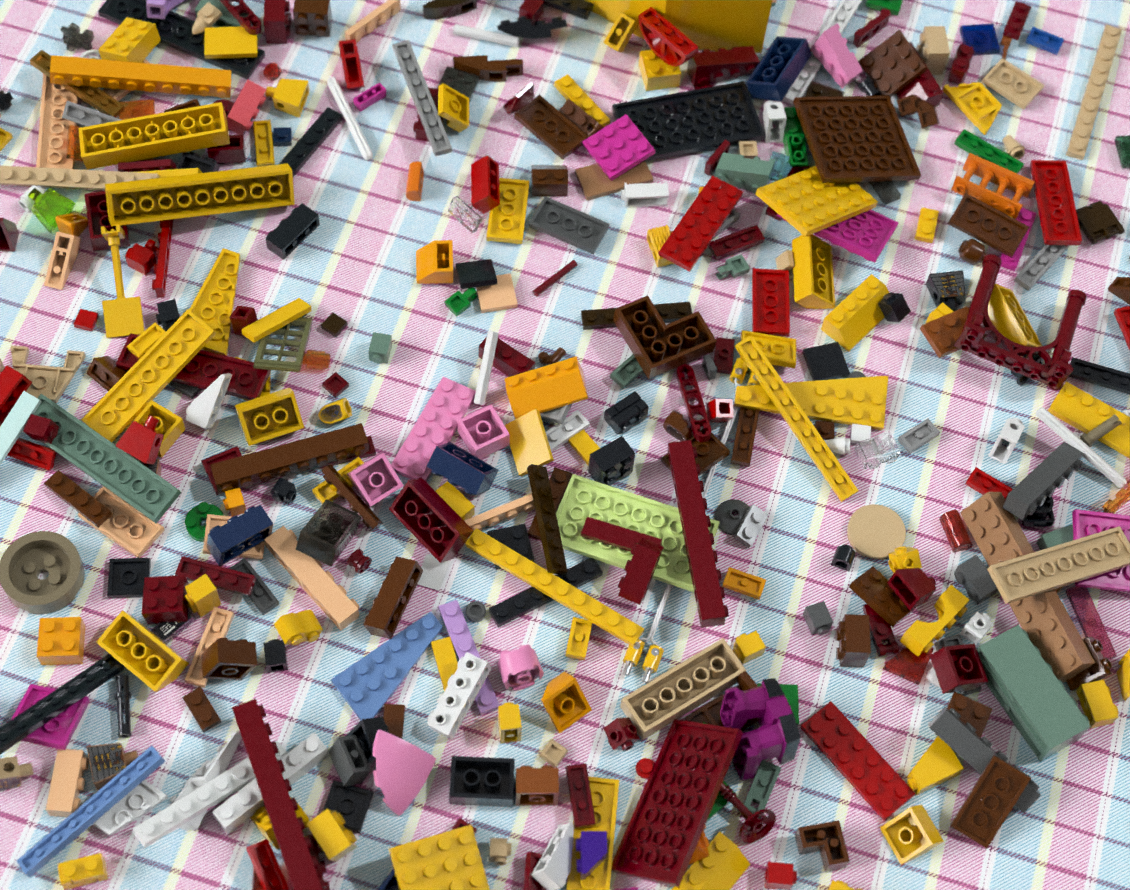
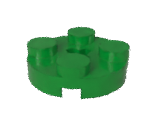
M201 502L188 512L185 525L191 538L204 542L206 524L201 526V521L207 519V514L224 516L222 510L217 506Z

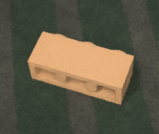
M57 750L46 805V811L49 816L68 817L81 806L79 795L85 786L83 774L89 765V758H87L83 750Z

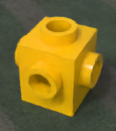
M901 546L895 548L894 552L888 553V564L894 573L897 569L922 568L919 552L916 548Z

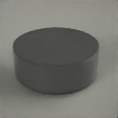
M473 601L467 605L466 617L471 622H480L485 618L486 608L481 602Z

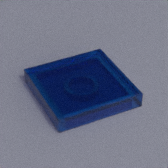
M994 24L960 26L962 42L964 45L974 48L973 55L999 54L1000 47Z

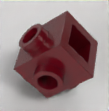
M629 717L616 718L603 728L613 750H630L634 747V743L640 739L637 729Z

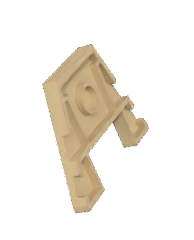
M14 345L10 347L14 370L20 372L32 382L26 392L36 398L42 393L54 403L59 401L86 357L83 351L67 350L64 367L26 364L29 354L28 347Z

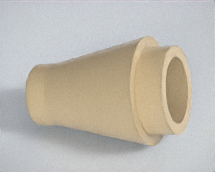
M1011 135L1003 138L1008 155L1017 160L1021 159L1025 154L1024 147Z

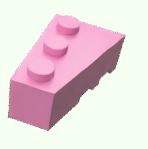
M836 23L822 33L810 50L821 62L825 70L834 78L835 82L841 88H844L857 79L863 70L854 53H850L846 45L848 41L846 37L842 38L838 30L840 26Z

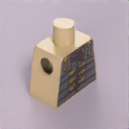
M15 756L0 758V792L20 787L21 777L33 775L31 762L19 765L18 759Z

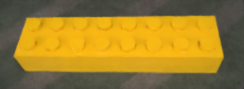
M222 102L79 128L81 158L87 170L116 165L122 162H133L230 144L227 117Z

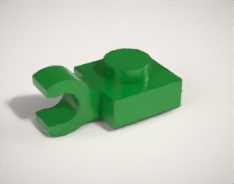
M468 288L461 294L458 290L444 301L445 306L457 317L471 306L470 302L477 298L475 294L477 291L474 288Z

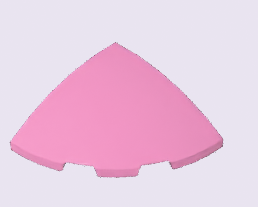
M377 730L372 756L376 757V770L373 771L376 786L381 788L385 796L383 798L385 804L395 814L401 816L423 787L436 758L399 737L382 730Z

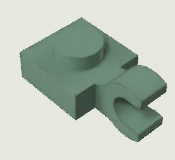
M741 254L727 259L725 266L717 268L719 272L716 273V276L719 280L726 278L729 274L735 278L748 273L750 267Z

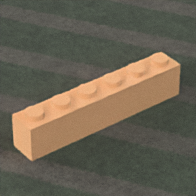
M284 526L280 527L264 539L266 548L336 627L342 631L360 617L358 603L353 598L350 600L346 596L347 592L340 584L336 585L332 574L329 571L325 572L321 568L320 561L316 557L312 558L309 555L308 548L305 544H300L296 540L297 537L291 529L287 530Z

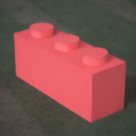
M247 79L227 116L229 130L238 135H243L245 130L249 131L253 124L250 121L251 118L255 119L259 112L257 106L262 107L266 99L263 96L266 91L265 88Z

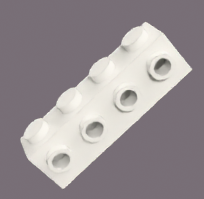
M466 652L464 657L460 658L457 664L458 669L455 674L450 676L447 689L440 694L436 709L431 711L427 719V725L432 730L451 740L455 737L492 669L487 661Z

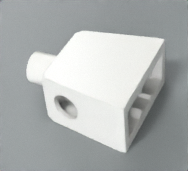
M769 100L764 104L762 124L765 133V143H783L786 114L781 102Z
M1007 418L988 455L989 457L1006 464L1025 428L1019 418ZM1003 440L1010 442L1008 447L1002 445Z

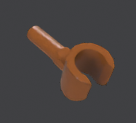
M1003 36L1000 45L1004 46L1003 59L1007 57V51L1012 40L1006 36Z

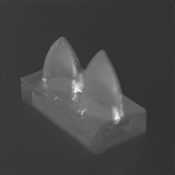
M458 196L453 197L448 212L471 233L476 232L484 219V215L472 209L471 201H463Z

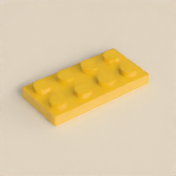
M499 178L500 205L490 210L486 241L523 244L530 181Z

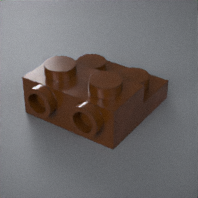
M1093 637L1083 639L1095 663L1073 678L1066 680L1071 691H1076L1081 684L1099 681L1112 674L1110 671L1112 668L1111 662L1107 657H1103L1101 653L1103 646L1098 639L1095 640Z

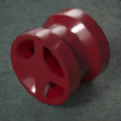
M361 549L355 550L347 559V564L353 566L358 574L363 573L372 562V559L369 556H365Z

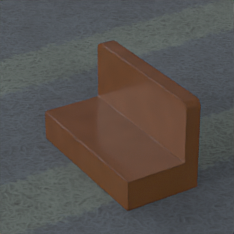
M109 356L93 358L86 374L109 391L128 371L117 367L116 362Z

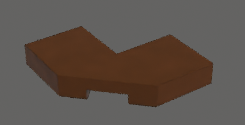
M916 95L897 99L900 116L917 112L921 128L940 124L936 107Z

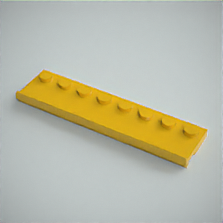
M1066 381L1048 411L1086 434L1115 414L1122 424L1098 439V441L1130 458V417Z

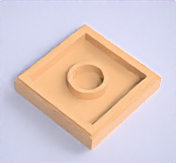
M511 273L497 275L496 285L476 287L481 313L518 307Z

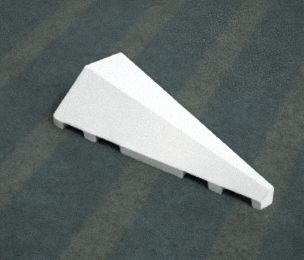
M232 732L224 747L219 746L216 749L218 754L211 761L206 760L186 781L185 787L179 796L173 795L170 799L172 802L170 805L226 771L242 738L238 732ZM206 811L179 828L183 830H197Z

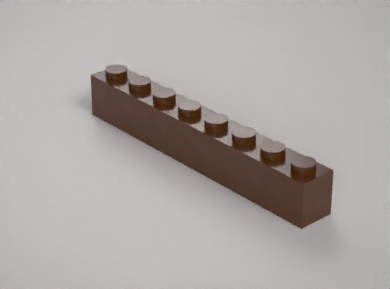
M360 423L214 463L210 466L218 493H225V491L235 488L249 487L254 483L268 482L272 478L279 476L286 477L297 471H307L315 466H325L333 461H343L351 456H361L369 452V442L363 425Z

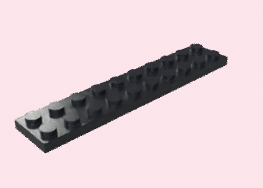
M106 0L98 10L99 16L119 25L127 17L154 23L161 38V43L221 69L232 70L233 74L245 79L250 78L265 57V51L258 48V57L205 59V31L193 35L192 28L195 21L172 11L168 12L165 19L147 18V0Z

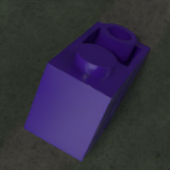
M581 831L580 838H576V851H580V859H577V873L581 872V879H586L605 860L607 856V831Z

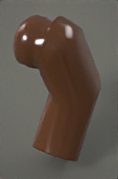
M561 347L553 354L543 351L538 355L539 362L543 365L559 362L566 352Z

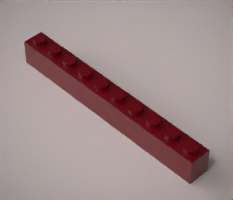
M691 440L668 443V457L700 626L705 628L725 625V619L729 617L727 605H723L722 600L725 599L724 587H720L719 581H721V571L716 569L715 563L718 562L717 552L712 549L714 536L713 533H709L708 527H711L710 516H706L705 513L707 501L706 498H702V492H704L703 481H699L698 478L701 472L700 465L695 462L697 450L696 447H692Z
M256 699L232 707L293 889L322 890L326 888L323 876H318L315 870L319 868L316 856H311L309 849L312 848L309 836L304 837L302 830L306 828L302 816L297 818L295 811L299 810L296 799L295 797L290 798L289 791H292L289 779L283 778L282 773L286 771L282 759L277 761L275 754H278L279 751L276 742L270 741L269 736L273 735L269 723L264 724L263 717H266L263 705L258 706Z

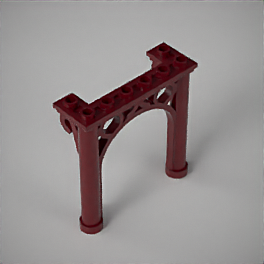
M986 255L982 262L983 268L962 333L954 343V346L977 355L979 358L989 360L996 365L1008 368L1015 373H1020L1032 380L1046 384L1049 387L1059 389L1073 371L1072 365L1068 364L1072 354L1070 347L1082 306L1086 302V294L1080 290H1071L1068 293L1056 338L1053 342L1041 347L1017 344L1003 336L994 327L989 318L988 304L1002 260L997 255ZM990 334L995 343L985 341L982 338L983 335ZM1054 348L1051 358L1047 352ZM1032 355H1039L1045 361V364L1034 361Z

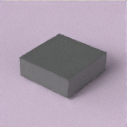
M710 354L705 355L702 361V368L709 380L715 379L717 373L716 365Z

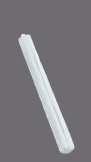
M329 78L327 84L365 160L372 159L373 153L336 78Z
M1044 407L1037 410L1035 415L1069 445L1083 452V457L1118 488L1125 486L1127 483L1126 478Z

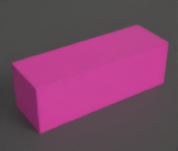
M379 82L354 97V106L360 112L386 97V89Z

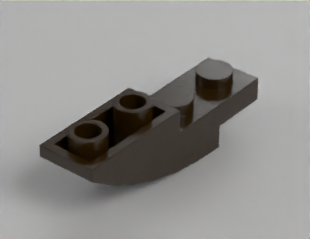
M480 0L429 1L423 5V17L425 19H444L459 16L477 9V2Z

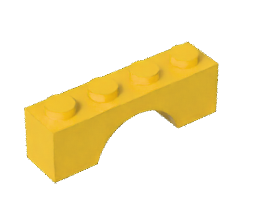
M950 585L934 605L938 613V621L927 623L916 620L905 631L900 642L918 657L923 651L928 653L934 645L932 642L935 639L939 641L946 633L944 631L945 628L951 629L957 621L955 618L957 616L961 618L968 610L966 605L970 600L954 586Z

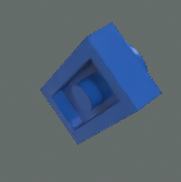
M1032 27L1025 43L1057 55L1064 39Z

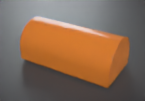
M421 161L409 164L406 198L411 201H421L424 169Z

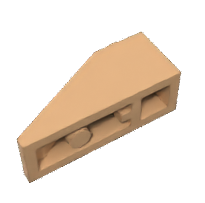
M56 232L44 286L63 290L78 255L81 243L80 237Z

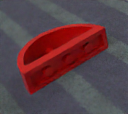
M652 7L638 15L640 29L647 44L666 64L680 66L697 54L699 47Z

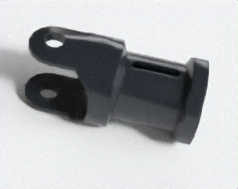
M864 71L867 79L861 84L855 79L857 86L866 96L882 95L881 91L877 90L874 86V81L867 72Z

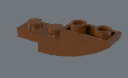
M488 55L453 57V71L478 80L506 82V76L523 75V59L488 61Z

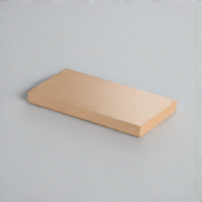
M104 486L93 497L112 512V515L98 528L78 513L79 518L137 558H141L165 531L162 525L154 523Z

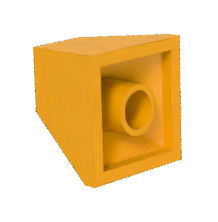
M564 671L548 682L541 701L557 732L560 734L592 711L575 677Z

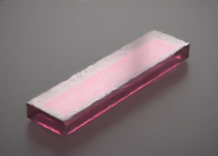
M1077 586L1067 589L1066 594L1085 637H1093L1101 642L1103 646L1101 653L1104 658H1115L1117 656L1087 587Z

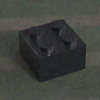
M621 436L590 454L588 472L594 481L612 486L617 479L625 478L632 473L635 452L624 437Z

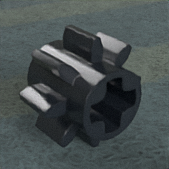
M0 91L1 112L12 106L10 101L14 98L10 92Z

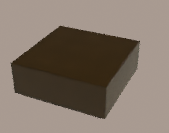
M332 312L321 324V328L337 338L348 323Z

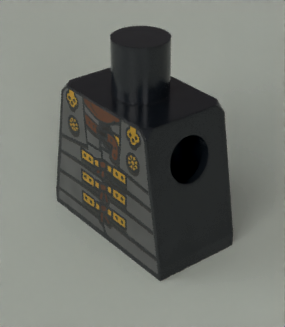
M963 270L929 274L926 287L937 307L943 302L952 311L959 310L958 305H961L965 298Z

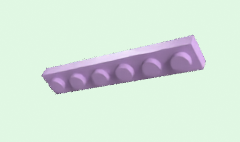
M454 600L438 606L458 660L462 656L464 657L466 652L480 658L458 601ZM488 676L475 698L480 715L498 710V706H500Z

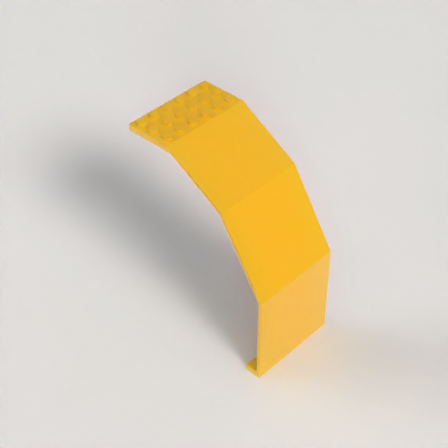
M585 0L594 4L592 12L612 23H615L620 12L639 22L638 15L652 7L699 47L698 50L710 49V51H718L719 48L731 50L733 47L753 46L756 53H762L772 0ZM638 24L633 34L645 40Z

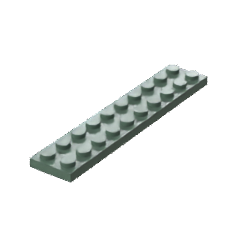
M41 393L37 399L42 402L34 415L51 419L59 426L58 434L52 444H44L157 524L182 492Z

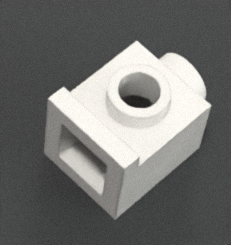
M977 611L964 626L960 634L976 646L993 625L990 616L986 613L980 614Z

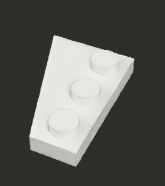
M143 780L93 824L111 837L168 799V796L148 781Z

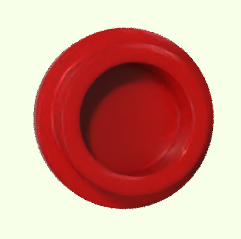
M649 758L639 760L636 764L637 775L643 779H648L655 762Z

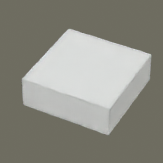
M852 424L850 443L869 446L871 426Z

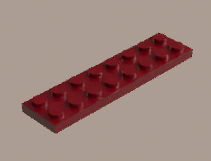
M130 333L116 362L117 367L129 371L139 360L127 348L139 335ZM200 350L171 381L206 389L221 374L230 373L232 377L226 394L252 400L260 397L271 370L255 369L254 362Z

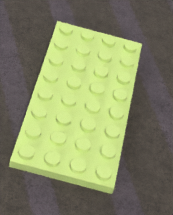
M572 474L556 512L563 549L624 569L627 561L632 559L633 554L621 548L581 537V531L586 518H594L662 539L661 546L664 549L652 579L694 592L678 508ZM710 519L711 527H708L709 533H713L715 538L720 522Z

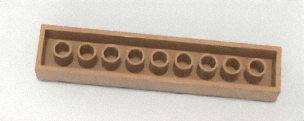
M987 492L960 512L988 566L1034 552L1015 516L1003 508L1006 500L1001 492ZM1055 589L1009 603L1022 629L1027 632L1029 640L1039 649L1041 657L1052 667L1054 675L1062 683H1065L1066 680L1073 678L1095 663Z

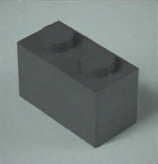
M977 555L960 564L954 572L956 581L963 585L967 590L969 598L974 600L977 605L998 591L987 567Z
M356 735L338 737L328 752L343 786L362 784L370 773L371 767Z

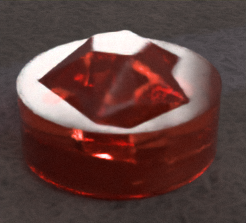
M269 63L264 68L263 74L269 81H274L281 75V68L276 63Z

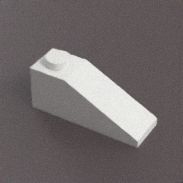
M221 374L188 406L185 420L204 429L213 428L232 374Z
M572 822L558 826L531 874L546 890L561 889L567 882L566 878L571 869L574 824Z

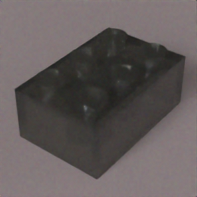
M326 499L300 532L296 550L332 566L357 533L361 515Z

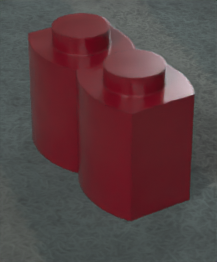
M961 44L957 48L948 75L950 83L959 85L965 81L974 54L973 47Z

